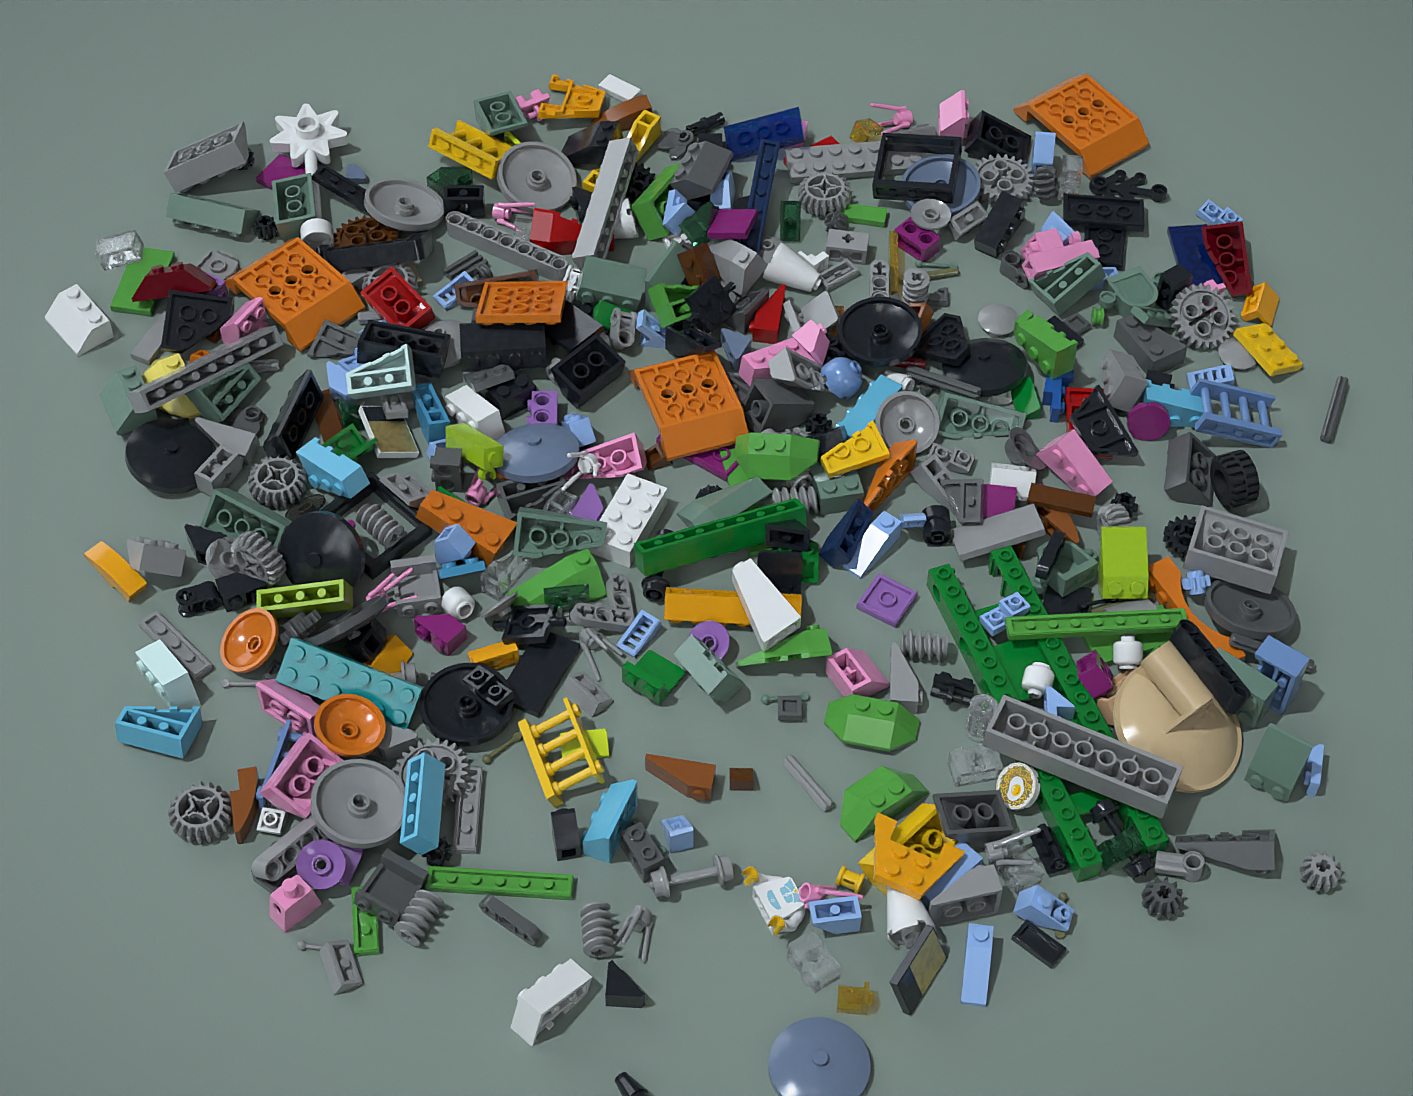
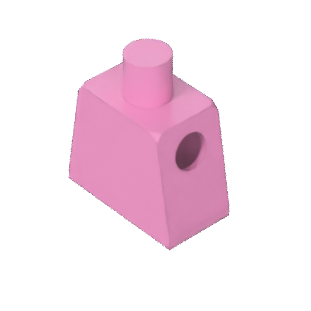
M295 875L284 880L282 886L271 893L269 916L286 933L320 907L322 903L312 888L299 875Z

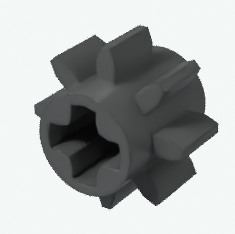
M837 210L835 213L830 212L824 220V225L827 226L825 231L829 232V229L847 231L849 222L846 219L848 216Z

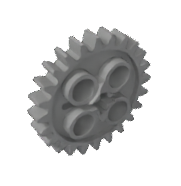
M997 154L996 158L989 155L988 160L983 157L982 162H976L974 167L978 171L981 180L980 196L982 195V201L989 199V204L993 203V201L996 202L1001 191L1021 199H1027L1028 194L1032 193L1034 175L1032 174V169H1027L1028 164L1022 165L1021 159L1015 161V156L1008 159L1007 154L1003 158Z
M1202 283L1198 286L1192 284L1189 289L1185 287L1172 301L1174 306L1169 311L1174 314L1169 319L1175 320V323L1171 327H1177L1178 330L1175 332V335H1182L1180 341L1188 340L1187 346L1194 343L1195 349H1198L1201 345L1203 350L1209 347L1214 349L1217 345L1223 344L1226 339L1228 340L1230 338L1229 335L1233 333L1234 330L1231 327L1236 325V323L1232 319L1236 317V314L1230 313L1234 306L1227 305L1230 299H1223L1224 292L1220 295L1217 294V287L1212 291L1210 284L1203 288ZM1202 300L1207 303V306L1202 303ZM1212 308H1216V311L1212 312L1207 317L1202 318L1194 325L1189 326L1190 322L1204 315ZM1186 310H1188L1192 316H1189ZM1214 317L1219 321V324L1214 321ZM1198 327L1202 329L1203 334L1199 332Z
M437 738L431 744L430 739H427L426 745H422L418 741V748L415 749L409 746L411 752L409 754L402 752L404 760L396 761L399 767L393 768L404 786L406 785L408 760L424 752L443 762L445 767L450 766L445 769L443 807H446V800L454 802V794L461 796L459 788H467L465 781L470 780L468 772L471 770L467 757L462 749H458L456 743L450 746L448 740L441 744L439 738Z

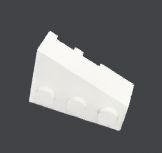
M465 385L445 396L447 402L446 410L459 424L466 423L496 442L505 434L499 410L478 393H475L469 386Z
M569 959L564 964H558L549 975L540 977L535 985L529 989L525 988L519 993L510 1028L529 1045L533 1046L538 1041L536 1039L537 1035L544 1028L550 1030L554 1026L552 1020L561 1012L566 1014L588 993L592 976L572 959Z

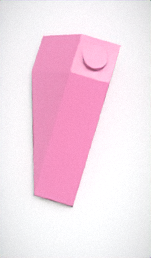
M634 432L586 449L587 454H594L598 458V463H601V467L596 477L593 476L592 471L591 473H583L578 479L624 477L627 473L633 474L644 470L647 460L642 442ZM578 461L568 472L563 474L565 480H570L580 470Z

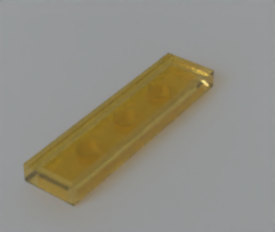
M889 231V297L898 293L897 231Z

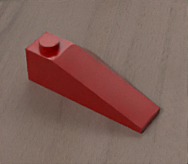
M534 208L530 242L559 255H572L582 225L578 224L579 220L574 218L568 220L561 217V213L553 210ZM614 234L608 252H612L615 249Z

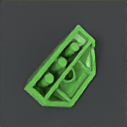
M747 433L736 436L734 458L750 479L758 476L761 480L793 481L811 466L818 463L820 441L792 434Z
M851 694L828 702L824 725L827 728L829 727L843 743L892 751L916 741L920 720L897 702Z
M880 766L844 790L840 827L856 843L875 830L874 819L877 812L893 818L926 796L929 791L913 774Z

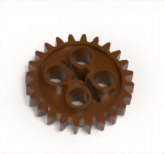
M363 215L362 219L355 217V221L349 219L348 224L342 223V228H336L337 232L333 233L334 248L366 244V239L368 243L399 239L397 229L380 223L372 216L367 218L366 215Z

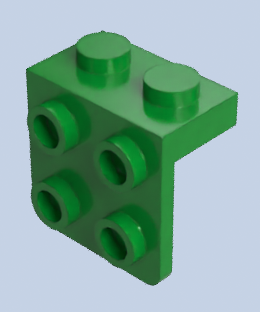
M352 423L321 445L325 448L331 446L334 448V454L339 457L343 454L356 462L358 460L357 457L375 448L373 444L378 440L374 437L365 441Z
M648 650L635 665L629 661L625 662L622 666V682L660 705L684 677L685 672L682 668L656 652Z

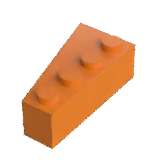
M435 490L430 491L420 504L416 514L417 519L440 534L445 527L459 523L476 542L471 548V554L489 566L511 538L517 525L515 521Z

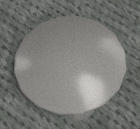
M992 304L980 311L978 322L988 332L990 337L999 338L1001 335L1013 332L1014 323L1019 317L1017 312L1009 306Z
M1235 337L1226 339L1218 348V356L1224 365H1231L1232 371L1235 369H1254L1257 366L1258 362Z

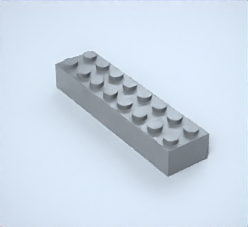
M1006 695L1002 696L985 731L983 742L984 747L1163 819L1183 769L1181 765Z

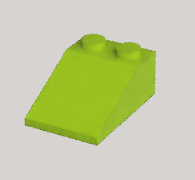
M1101 526L1098 592L1102 599H1148L1149 575L1146 526Z

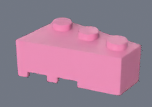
M1074 429L1052 440L1035 454L1075 492L1097 496L1113 482Z

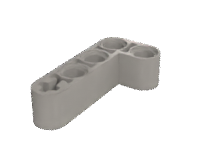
M875 260L871 263L869 298L889 297V265L884 260Z

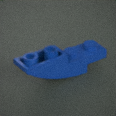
M1074 370L1053 380L1048 375L1046 377L1042 405L1050 406V422L1058 423L1059 415L1064 414L1065 402H1061V398H1064L1065 387H1068L1069 383H1073Z

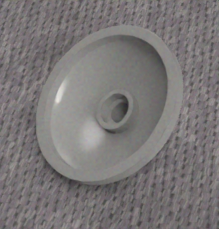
M438 320L422 328V330L451 335L444 368L461 362L459 324L462 322Z
M900 391L890 395L882 402L875 417V425L888 449L895 442L915 439L918 441L916 454L926 450L934 442L939 431V415L935 406L924 395L913 391ZM906 422L909 426L908 429L902 428L901 424Z

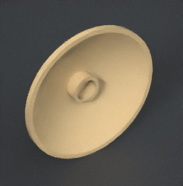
M1169 640L1140 662L1141 666L1129 673L1118 687L1113 703L1115 731L1119 741L1183 766L1175 791L1185 793L1207 791L1227 779L1238 763L1242 748L1240 723L1237 714L1227 712L1219 704Z

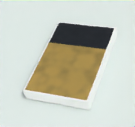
M360 406L358 412L369 439L376 437L378 440L373 444L377 458L418 457L419 451L405 418L386 419L382 406Z

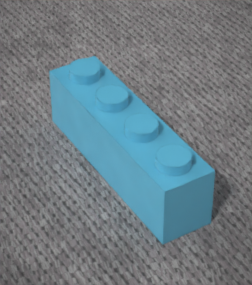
M880 375L876 381L873 380L870 383L867 392L859 396L857 404L853 408H849L843 421H839L835 428L845 426L848 439H850L852 434L866 428L867 424L872 420L875 423L876 413L882 402L890 395L902 391L903 385Z
M426 752L408 760L400 844L420 855L438 848L445 778V764Z

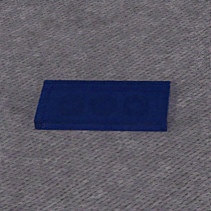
M799 107L724 126L727 150L732 151L734 154L730 162L758 155L761 139L780 142L779 149L805 142Z
M1207 224L1167 228L1176 265H1182L1193 275L1191 285L1198 286L1200 283L1204 285L1206 281L1212 279L1217 284L1224 283L1204 247L1202 226H1208Z

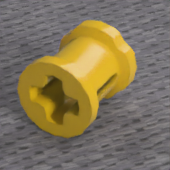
M843 865L838 873L835 886L839 887L842 885L854 890L855 894H859L866 874H857L848 870L847 866Z

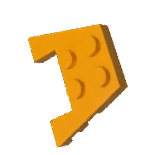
M552 74L549 89L567 93L562 105L541 103L538 118L599 117L606 98V91L585 84L581 87L575 85L573 80L567 79L563 81L559 79L558 75Z
M877 812L874 819L875 853L873 880L920 900L944 874L951 870L954 864L962 859L965 851L945 842L938 859L930 858L890 840L898 821Z

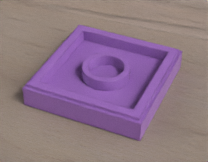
M878 573L858 601L856 609L896 628L917 598L918 592Z

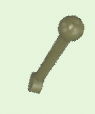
M515 732L513 738L489 755L485 754L482 757V761L486 764L490 763L491 758L514 742H520L522 734Z
M1061 892L1058 895V899L1065 903L1068 896L1065 892ZM1056 930L1055 937L1059 940L1063 939L1065 932Z

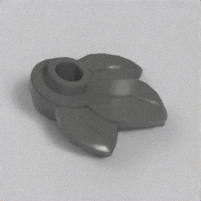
M668 129L664 131L665 137L658 141L656 148L669 150V157L671 160H674L686 153L687 148L694 143V135L689 130Z
M248 406L245 409L237 407L226 419L232 422L230 424L231 427L258 434L264 415L257 406Z

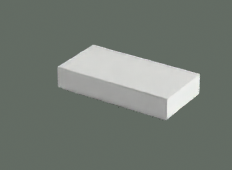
M610 74L598 85V89L606 91V94L622 102L641 95V89Z

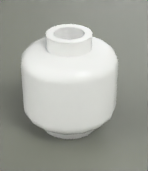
M453 587L443 595L441 606L447 614H450L457 620H462L472 614L475 601L464 588Z
M1122 636L1121 641L1113 644V662L1119 665V669H1136L1137 665H1140V662L1143 660V644L1135 641L1134 636Z
M1034 662L1026 667L1022 688L1028 692V696L1039 699L1041 696H1044L1046 686H1053L1055 675L1050 670L1051 667L1049 665Z

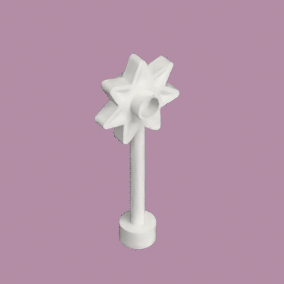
M307 103L302 105L297 117L276 116V127L280 133L270 139V146L273 152H290L292 166L299 167L305 162V173H311L312 175L318 169L317 160L324 164L331 162L330 148L348 144L347 132L336 128L340 122L338 111L333 110L316 115ZM313 181L316 218L307 220L301 225L300 235L301 240L316 252V248L320 245H329L332 248L334 246V236L331 223L322 219L319 184Z

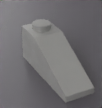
M196 417L195 422L199 430L217 447L222 444L238 452L241 465H251L260 445L255 433Z
M934 453L909 473L926 493L955 515V511L948 501V496L940 483V480H953L955 478Z
M892 642L890 650L889 701L897 702L912 714H916L917 706L922 705L923 692L918 691V680L897 643Z

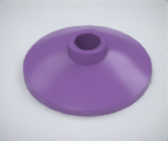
M704 621L691 630L689 636L691 634L696 636L708 647L710 642H714L711 650L721 660L726 656L730 647V636L723 625L715 621Z
M316 840L308 843L302 848L296 861L298 875L314 889H327L334 886L341 880L346 868V860L342 850L336 844L327 840ZM320 860L326 862L325 869L321 870L318 868L317 864Z

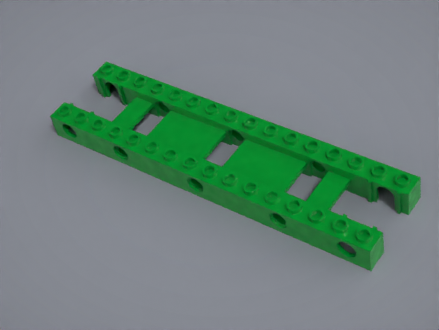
M1012 546L990 551L988 573L996 577L998 569L1000 570L1002 576L1000 596L1006 598L1018 592L1031 606V609L1024 616L1048 615ZM950 564L928 570L926 585L992 716L1003 695L1021 702L1035 699L1028 696V692L1022 688V680L1026 667L1034 662H1040L1051 667L1050 670L1054 672L1055 677L1052 688L1075 706L1073 719L1068 721L1115 739L1093 697L1079 680L1077 667L1061 638L1011 640L992 646L984 631L986 629L979 622L981 615L997 608L999 603L974 611L966 597V590L962 589L955 575V569L951 568ZM1015 759L1016 763H1019V762H1020V763L1026 764V763H1024V762H1021V761ZM1033 767L1038 773L1039 777L1037 778L1038 783H1040V792L1036 803L1048 826L1052 828L1075 880L1081 882L1099 876L1103 863L1101 851L1098 852L1088 833L1089 828L1085 827L1081 816L1091 814L1089 810L1096 806L1097 800L1104 801L1110 797L1090 789L1069 795L1060 777ZM1111 798L1115 805L1121 807L1117 813L1124 825L1123 830L1131 833L1135 826L1138 831L1139 843L1136 849L1138 856L1150 852L1151 859L1156 857L1157 851H1166L1169 839L1156 816Z

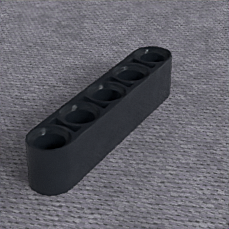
M1180 620L1169 640L1219 704L1227 712L1238 714L1251 695L1250 690L1200 629L1189 620Z

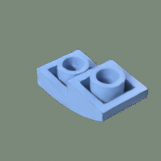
M1210 199L1195 214L1210 225L1240 222L1243 220L1229 207L1222 210Z
M1016 592L1000 600L997 608L981 615L979 622L994 636L1006 629V617L1024 616L1031 609V606Z

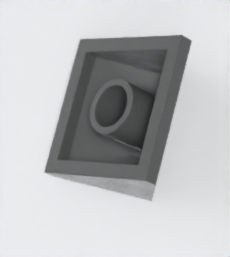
M763 288L748 292L744 298L740 296L734 302L737 310L722 323L745 335L749 331L750 321H754L758 309L769 299V289Z

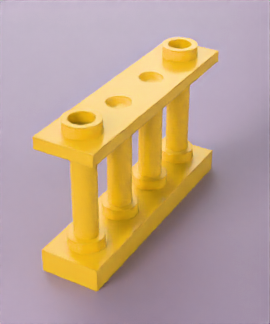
M457 120L455 131L450 134L437 127L433 128L428 144L429 148L490 179L496 178L501 158L507 150L513 147L461 120Z
M568 697L563 699L567 710L537 726L536 724L532 725L526 718L518 722L545 797L555 808L564 804L560 796L564 790L585 779L594 776L601 784L605 783L602 775L605 769L601 761L596 759L580 719L582 711L577 703L573 704ZM571 719L574 726L573 730L546 744L540 743L539 737H541L542 733ZM576 738L579 739L582 748L553 763L547 762L546 756H548L549 752ZM586 757L589 764L588 768L559 783L555 782L553 776L556 775V771Z

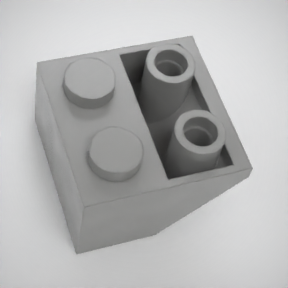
M136 536L135 540L127 539V549L132 569L181 577L186 550L179 549V544L159 539L157 541L141 536Z

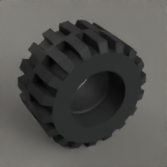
M1237 450L1213 457L1210 465V479L1214 493L1222 506L1231 509L1255 502L1257 497H1259V477L1250 456L1244 450Z

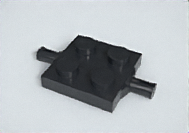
M716 275L710 276L684 299L690 307L692 314L684 321L686 326L690 328L694 323L698 322L706 333L712 332L737 310L729 297V293L736 288V285L730 281L723 287Z
M555 604L513 606L508 618L505 620H494L492 628L493 630L504 629L501 638L504 645L513 643H546L553 627H565L567 619L566 617L555 618L558 611Z

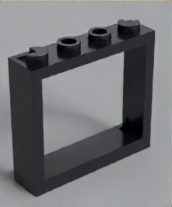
M882 133L872 183L873 199L903 201L936 199L943 203L953 204L962 154L961 137ZM888 152L954 155L949 184L883 180Z
M371 472L367 475L370 484L351 499L338 496L319 511H328L342 516L374 492L415 527V529L375 559L365 552L364 573L373 580L391 566L390 561L401 559L432 535V528L416 518L417 508L407 505L379 481L380 478Z

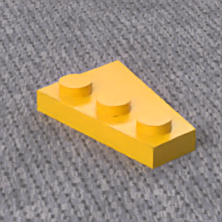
M872 420L867 424L866 428L852 434L849 440L839 443L822 455L821 463L828 478H832L889 459L890 453Z

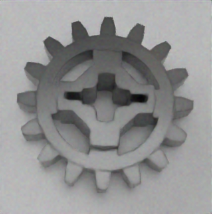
M316 609L307 615L303 611L282 625L285 631L278 636L277 641L283 647L290 642L292 637L303 640L316 630L313 624L322 618Z

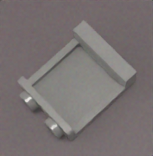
M435 555L390 561L391 571L395 574L393 580L409 568H413V572L394 586L398 617H411L417 614H432L443 611ZM418 595L417 598L404 599L407 597Z

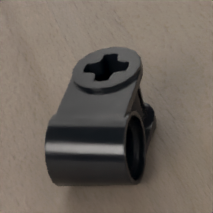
M205 581L198 585L182 588L176 593V601L179 604L178 612L183 617L188 618L207 611H214L222 605V599L213 581Z

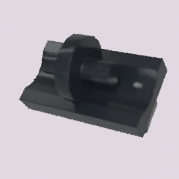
M942 671L940 674L935 673L930 695L945 699L946 705L951 706L952 701L971 706L976 684H973L972 679L964 677L958 680L952 678L950 673Z

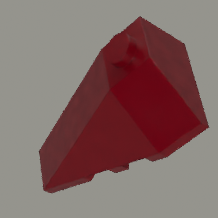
M1243 221L1202 226L1204 247L1231 297L1252 295Z

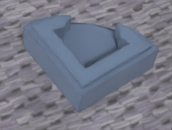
M348 164L346 178L354 183L366 184L364 171L358 166Z

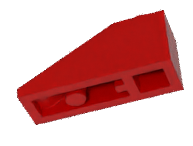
M782 284L758 309L754 321H750L749 333H753L752 342L776 344L778 342L786 285Z

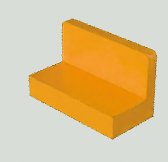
M1267 282L1253 286L1252 295L1246 296L1240 316L1244 322L1259 317L1263 323L1272 326L1279 297Z
M396 634L386 636V645L373 661L364 662L363 664L388 674L398 673L401 671V661L407 663L413 652Z
M502 641L468 652L470 663L483 664L495 670L517 664L519 661L516 643L504 645Z

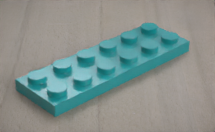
M292 637L276 678V682L325 701L340 694H354L367 698L380 709L386 722L402 729H408L423 690L422 686Z

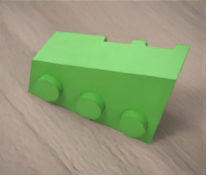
M659 283L647 289L661 328H666V326L680 321L684 322L692 315L690 307L684 299L699 286L665 285V283Z
M1037 315L1017 325L1015 339L1017 344L1026 350L1029 357L1040 366L1042 372L1053 380L1073 370L1078 342L1065 338L1066 334L1064 332H1056L1053 330L1054 326Z

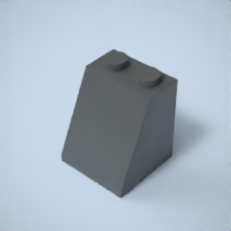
M764 378L753 379L742 404L745 421L754 433H761L769 428L775 432H781L805 423L815 406V403L803 388L789 386L774 379Z

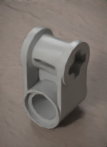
M615 308L610 318L609 339L613 349L621 350L634 343L637 313L633 311L628 313L621 311L620 308ZM620 335L623 337L624 343L620 341Z

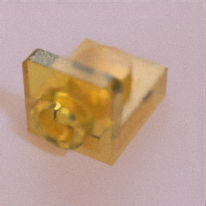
M870 118L856 120L850 134V139L856 143L868 142L869 137L881 135L884 128Z
M864 982V988L838 985L836 1013L867 1015L868 1006H873L874 991H869V982Z

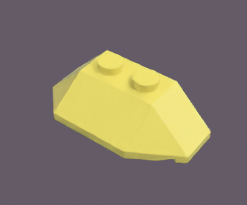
M173 353L154 360L141 377L144 383L147 384L185 364L179 353ZM185 394L157 407L169 414L180 416L181 419H192L202 415Z

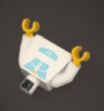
M748 866L741 873L742 876H747L744 884L746 886L754 884L752 898L772 935H779L780 932L795 931L803 920L806 909L804 908L805 902L799 899L800 887H796L791 877L783 878L758 873L754 867Z

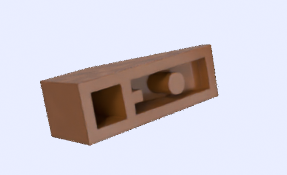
M646 754V771L688 798H693L696 801H711L716 778V765Z

